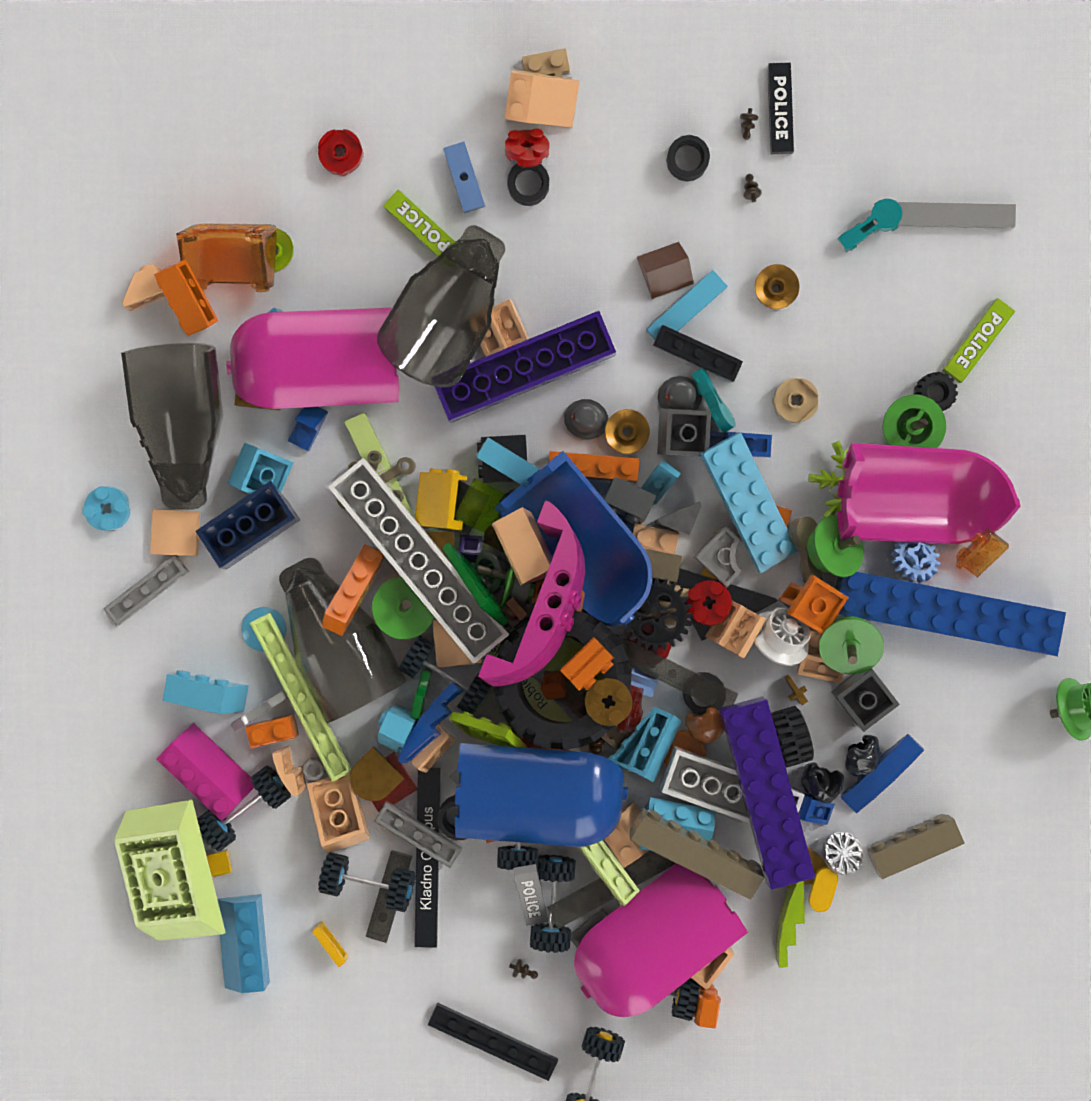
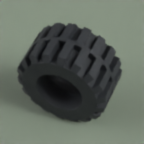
M791 706L771 712L785 767L788 768L813 760V744L801 711L796 706Z

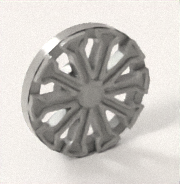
M837 832L831 834L825 840L822 853L824 861L830 870L840 875H848L858 870L861 866L863 850H861L859 841L852 834ZM828 855H833V858L829 859Z

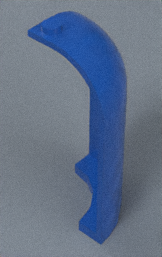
M562 451L550 460L547 465L527 479L529 482L527 486L522 484L494 508L502 517H505L523 507L532 512L537 523L545 501L551 502L567 519L581 544L585 561V577L582 588L585 597L582 610L606 626L613 627L620 624L625 626L635 618L633 614L643 605L649 595L652 585V566L649 556L642 544L566 453ZM537 523L553 557L560 539L545 535Z
M460 743L457 772H459L458 784H461V787L456 786L455 805H458V815H455L456 838L582 847L602 841L618 825L622 814L623 800L627 801L628 787H624L622 769L613 761L587 752Z

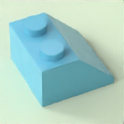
M244 442L227 484L251 494L269 481H272L279 491L282 492L293 462Z

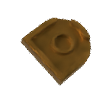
M373 746L354 765L350 774V783L353 791L360 798L367 801H378L385 798L405 777Z

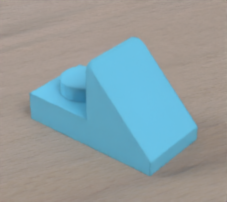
M662 460L642 485L641 489L656 495L653 503L657 504L681 473Z

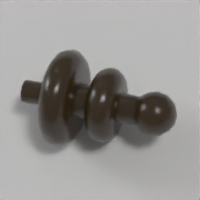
M748 108V113L740 115V118L745 120V122L741 123V127L745 129L742 135L745 140L751 137L750 129L755 128V124L752 121H757L759 118L758 115L752 114V108Z
M749 173L745 176L748 183L744 185L746 191L743 196L747 200L756 202V199L761 196L762 191L758 188V183L753 181L754 176Z
M600 737L595 742L587 744L589 745V752L599 755L598 753L602 751L601 745L604 744L605 740Z
M521 959L517 960L516 965L511 963L509 965V968L514 969L512 973L514 978L519 973H521V978L523 979L527 975L532 979L538 977L537 971L529 970L528 964H525L524 967L521 966Z

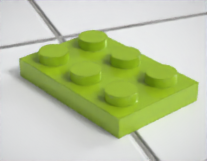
M452 711L449 718L468 736L498 746L527 747L521 740V737L517 733L512 732V728L504 723H499L498 726L485 717L476 719L474 715L466 711H462V713Z

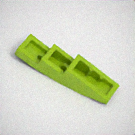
M804 881L789 885L782 905L776 935V961L779 968L788 967L787 946L796 945V924H805Z

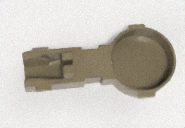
M811 517L796 518L792 521L789 528V537L792 543L797 546L800 554V568L804 583H806L811 574L823 581L822 571L812 564L807 551L809 536L818 525Z

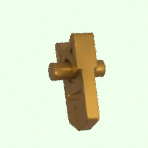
M786 675L784 678L793 691L788 696L789 699L792 701L796 698L799 704H806L808 700L803 694L807 691L806 687L802 686L798 689L792 678Z

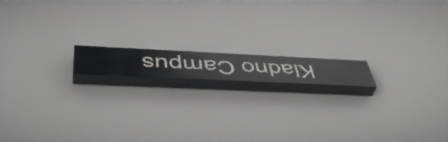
M430 768L427 773L418 770L417 820L440 833L437 816L440 810L441 768ZM416 848L415 947L437 948L439 861Z

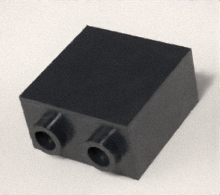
M526 435L489 437L527 461ZM481 437V442L477 443V453L487 437ZM483 461L482 465H478L479 478H483L484 483L516 482Z

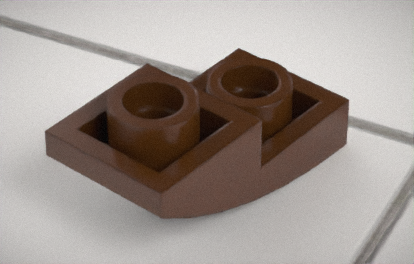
M513 597L501 608L509 619V622L504 625L505 628L509 626L513 629L528 615Z

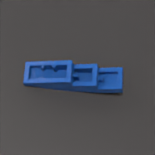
M710 431L709 448L737 432ZM742 433L753 457H771L772 435Z
M452 682L420 717L399 755L398 761L400 763L407 764L441 735L436 726L452 713L447 705L464 691L459 684Z
M906 734L880 756L879 764L874 772L869 775H860L858 781L841 794V799L857 814L894 782L924 751V748L909 734Z

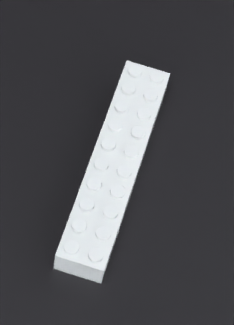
M362 458L328 486L473 664L510 635L503 625H500L479 607L449 559L366 459Z

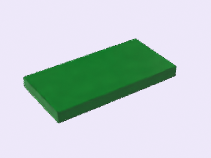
M449 542L442 547L443 551L479 607L500 625L504 626L509 622V619L480 575L477 574L473 564Z

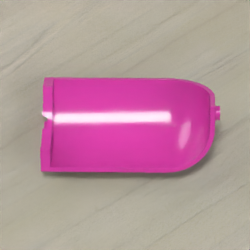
M392 308L270 312L248 319L235 331L230 343L231 361H226L227 374H232L235 392L250 404L272 409L399 402V376L396 372V362H393L398 361L397 345L394 343L393 335L395 326Z
M851 443L842 467L846 468L844 478L839 480L837 498H841V511L837 512L840 539H847L857 535L860 540L936 544L967 543L996 532L1021 507L1011 480L997 464L978 453L958 449Z
M676 863L643 888L625 906L621 905L587 932L576 950L574 969L577 977L583 984L580 989L587 999L592 997L596 1004L610 1015L631 1017L644 1013L654 1007L745 936L748 931L736 912L731 911L725 902L727 899L716 885L714 886L708 878Z

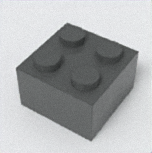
M660 409L657 454L701 456L702 452L709 449L711 411Z
M614 477L603 499L618 516L624 518L623 521L634 526V524L640 525L646 520L656 495Z
M872 668L866 672L854 674L831 692L857 727L863 732L900 705Z

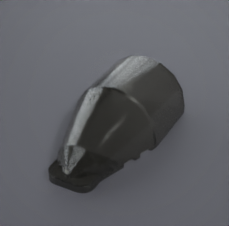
M471 225L465 229L460 239L444 250L435 260L430 261L421 271L410 277L377 335V344L382 354L394 367L423 384L435 387H452L461 380L491 326V314L495 300L494 293L497 285L499 264L506 250L503 241L481 227Z
M201 343L152 345L121 352L130 422L133 427H136L141 438L139 442L142 447H145L150 458L148 462L159 484L162 502L170 509H198L207 501L206 485L208 484L223 419L216 347Z
M306 558L281 572L279 582L286 596L296 664L327 723L363 707L407 682L403 672L398 669L399 664L380 628L361 606L358 607L343 636L322 627L324 613L340 586L325 572L319 560L316 558Z

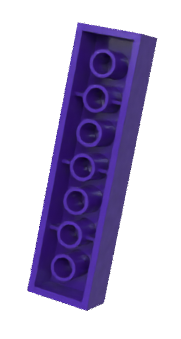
M596 311L432 379V382L448 421L453 423L612 358L616 355V350L600 311Z
M762 696L719 708L766 884L773 890L816 878L768 700Z

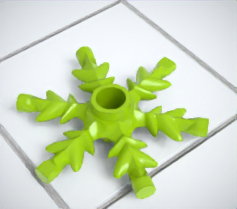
M840 440L831 444L836 455H831V458L839 463L836 467L843 469V474L840 477H836L832 471L830 476L823 469L820 470L821 475L809 473L808 482L820 483L819 489H823L828 485L832 489L835 485L838 486L839 480L844 478L846 468H843L842 464L848 448L843 451ZM837 494L832 495L836 499L825 503L830 508L823 515L824 518L834 515L836 511H841V498H837Z

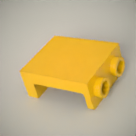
M430 468L429 472H420L415 511L416 521L422 527L462 530L463 521L454 520L458 481H467V476L459 475L458 470L446 469V473H443L441 469Z

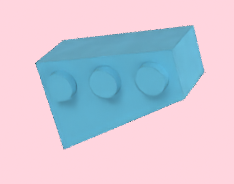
M177 670L176 674H167L162 701L217 714L243 712L245 710L249 685L233 683L224 679H209V676L200 674L192 676L188 671Z
M399 704L386 709L378 722L381 728L378 732L377 744L400 754L407 738L418 719L411 718V710Z
M654 707L638 724L636 731L628 739H625L614 755L611 754L608 759L616 763L620 768L654 783L682 721L676 716Z

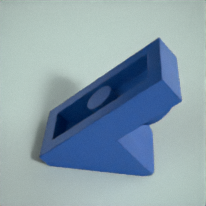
M303 407L295 418L297 423L288 442L310 451L328 411L320 407Z
M805 794L798 813L799 818L806 822L828 825L835 804L822 803Z

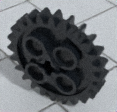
M656 577L645 600L649 605V609L647 611H640L638 609L633 614L635 618L627 624L628 627L624 630V633L631 632L630 640L637 638V646L644 642L645 650L650 645H653L654 651H657L659 645L662 646L663 650H666L667 643L675 647L674 639L682 642L683 638L680 634H688L689 631L685 626L692 625V622L687 620V618L693 617V613L687 612V610L692 608V604H685L689 596L682 597L681 594L684 589L681 588L676 591L675 582L668 586V579H665L663 584H660L659 578ZM662 595L668 596L671 604L662 606L659 603V597ZM672 608L676 609V612L661 614L659 619L651 616L643 620H637L638 616L651 615L654 609L657 612H663ZM667 617L674 618L676 626L673 628L667 627L664 619ZM643 623H651L654 626V631L651 633L645 632L642 628Z

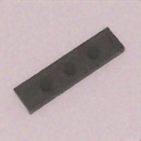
M391 850L381 883L389 885L395 868L409 870L413 856ZM380 888L365 937L387 943L396 910L386 908L388 889Z

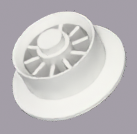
M778 608L774 611L759 614L767 619L754 641L761 653L771 661L781 665L793 666L801 663L808 654V641L811 635L810 627L787 613L789 608Z

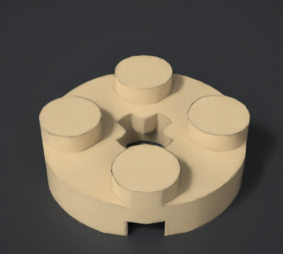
M792 378L784 381L776 389L772 400L775 411L783 420L791 423L808 420L818 409V391L810 381L802 378ZM792 395L795 397L799 395L801 397L799 400L800 406L797 404L793 406L791 404Z

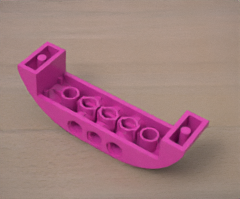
M545 501L537 523L545 535L560 540L514 662L511 663L488 654L485 657L478 677L492 686L518 683L543 669L560 648L567 631H571L574 623L572 616L575 609L578 610L581 605L582 597L580 595L585 577V561L581 544L567 519L548 501Z

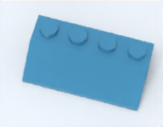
M262 894L217 898L226 932L220 935L225 988L239 993L265 991L270 983Z

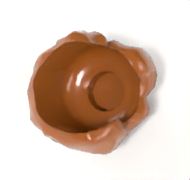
M715 707L707 708L706 713L693 718V714L690 713L685 717V726L691 736L706 744L719 739L725 732L720 711Z

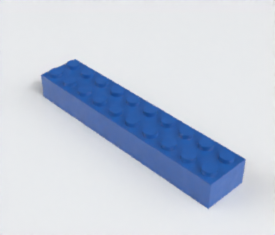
M856 572L848 577L837 576L835 589L849 597L838 613L840 615L854 616L861 619L1058 657L1066 612Z

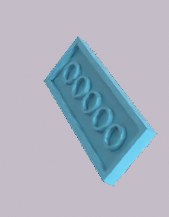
M737 432L702 452L700 455L757 572L762 573L796 553L798 550L789 537L788 529L742 433Z

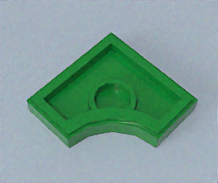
M424 669L421 672L410 714L411 718L419 719L423 714L432 670Z

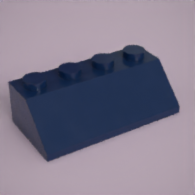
M269 481L195 532L220 569H228L299 522L300 518L272 481Z

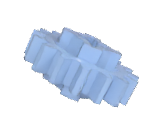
M897 542L893 546L895 550L891 552V556L895 557L891 563L897 564L898 567L895 571L902 572L901 578L908 576L910 582L917 579L918 583L924 580L928 581L938 572L937 567L941 564V562L936 560L940 554L933 551L936 546L930 547L929 543Z

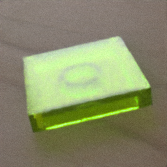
M474 478L454 518L484 533L487 527L491 526L492 522L494 523L499 520L498 511L494 507L505 493Z

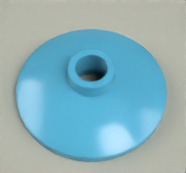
M260 607L250 611L242 623L241 630L245 642L257 651L264 650L250 622L271 612L282 636L285 638L286 635L284 618L278 611L269 607Z

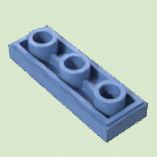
M465 142L443 148L464 214L485 207ZM467 176L468 179L466 181H462L461 177Z

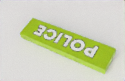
M399 189L383 205L389 213L449 267L464 252V249Z
M999 298L995 299L949 360L943 371L957 382L962 383L1015 313V310Z

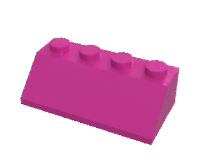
M195 723L179 735L156 759L221 821L243 801L255 786L252 784L251 776Z

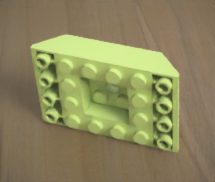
M193 800L125 811L114 841L136 927L158 941L222 935L226 933Z

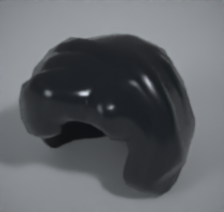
M863 735L862 741L864 743L859 742L848 747L845 768L849 774L853 776L869 775L877 768L881 752L879 740L876 736Z
M816 762L805 765L801 783L811 798L822 803H831L843 789L844 775L838 770L830 772L827 768L819 767Z

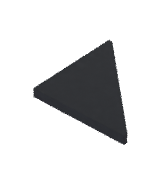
M680 568L678 580L675 583L680 588L690 590L696 584L703 581H719ZM732 584L726 588L732 597V601L755 613L778 602L774 597ZM710 597L706 598L703 606L712 609V604L715 603V600H711ZM691 617L690 620L701 641L707 639L705 635L711 626L702 625Z

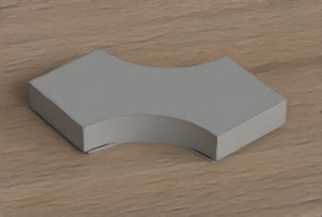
M284 691L279 692L231 724L233 730L237 731L287 699L288 696Z

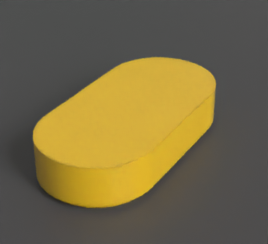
M821 867L816 871V878L813 879L809 892L808 903L816 912H825L831 907L836 891L838 875L830 870L829 867Z

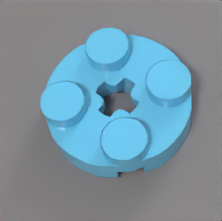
M100 486L89 493L84 502L82 513L89 524L98 530L109 531L118 529L130 517L129 500L120 489ZM110 503L112 512L104 514L103 505Z

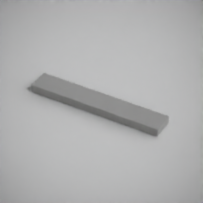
M898 202L903 212L898 226L1014 228L1016 226V204Z

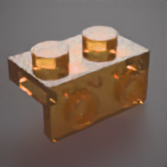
M987 528L983 533L978 532L973 537L971 544L967 548L963 547L956 555V567L958 569L964 567L978 578L1009 548V544Z

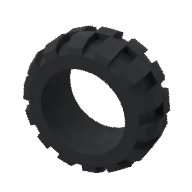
M574 611L572 629L570 632L567 631L565 637H573L586 644L595 637L614 657L611 661L614 665L604 674V679L610 678L622 682L631 693L632 673L630 661L620 640L601 621L599 622L589 614ZM527 617L516 625L512 633L502 641L496 652L498 654L497 658L511 663L514 662L530 618ZM522 681L505 686H494V700L499 713L503 714L509 723L508 726L520 737L530 740L534 745L547 749L567 750L580 748L595 742L614 726L598 724L588 714L571 722L550 720L540 715L530 705L525 696ZM608 695L607 698H602L601 702L605 704V709L615 706V702L612 700L613 696Z

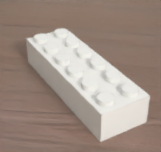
M674 746L659 786L661 792L750 823L735 767ZM791 787L799 813L805 794L799 789Z

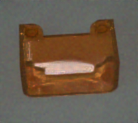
M203 223L192 225L176 233L180 261L187 260L202 290H206L207 286L212 283L251 284V288L256 289V292H267L274 286L277 241L275 225Z

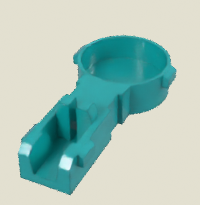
M893 199L877 201L874 203L871 215L867 217L866 221L844 232L837 240L841 242L844 250L848 252L855 249L858 244L866 240L872 233H876L879 230L893 232L899 228L898 225L903 214L902 207Z
M699 369L694 372L692 378L699 389L696 391L697 394L704 397L709 411H711L713 421L722 432L726 433L736 426L731 412L719 397L706 370Z

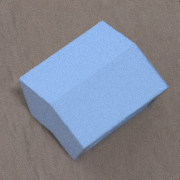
M633 664L631 669V691L652 698L658 683L659 673Z

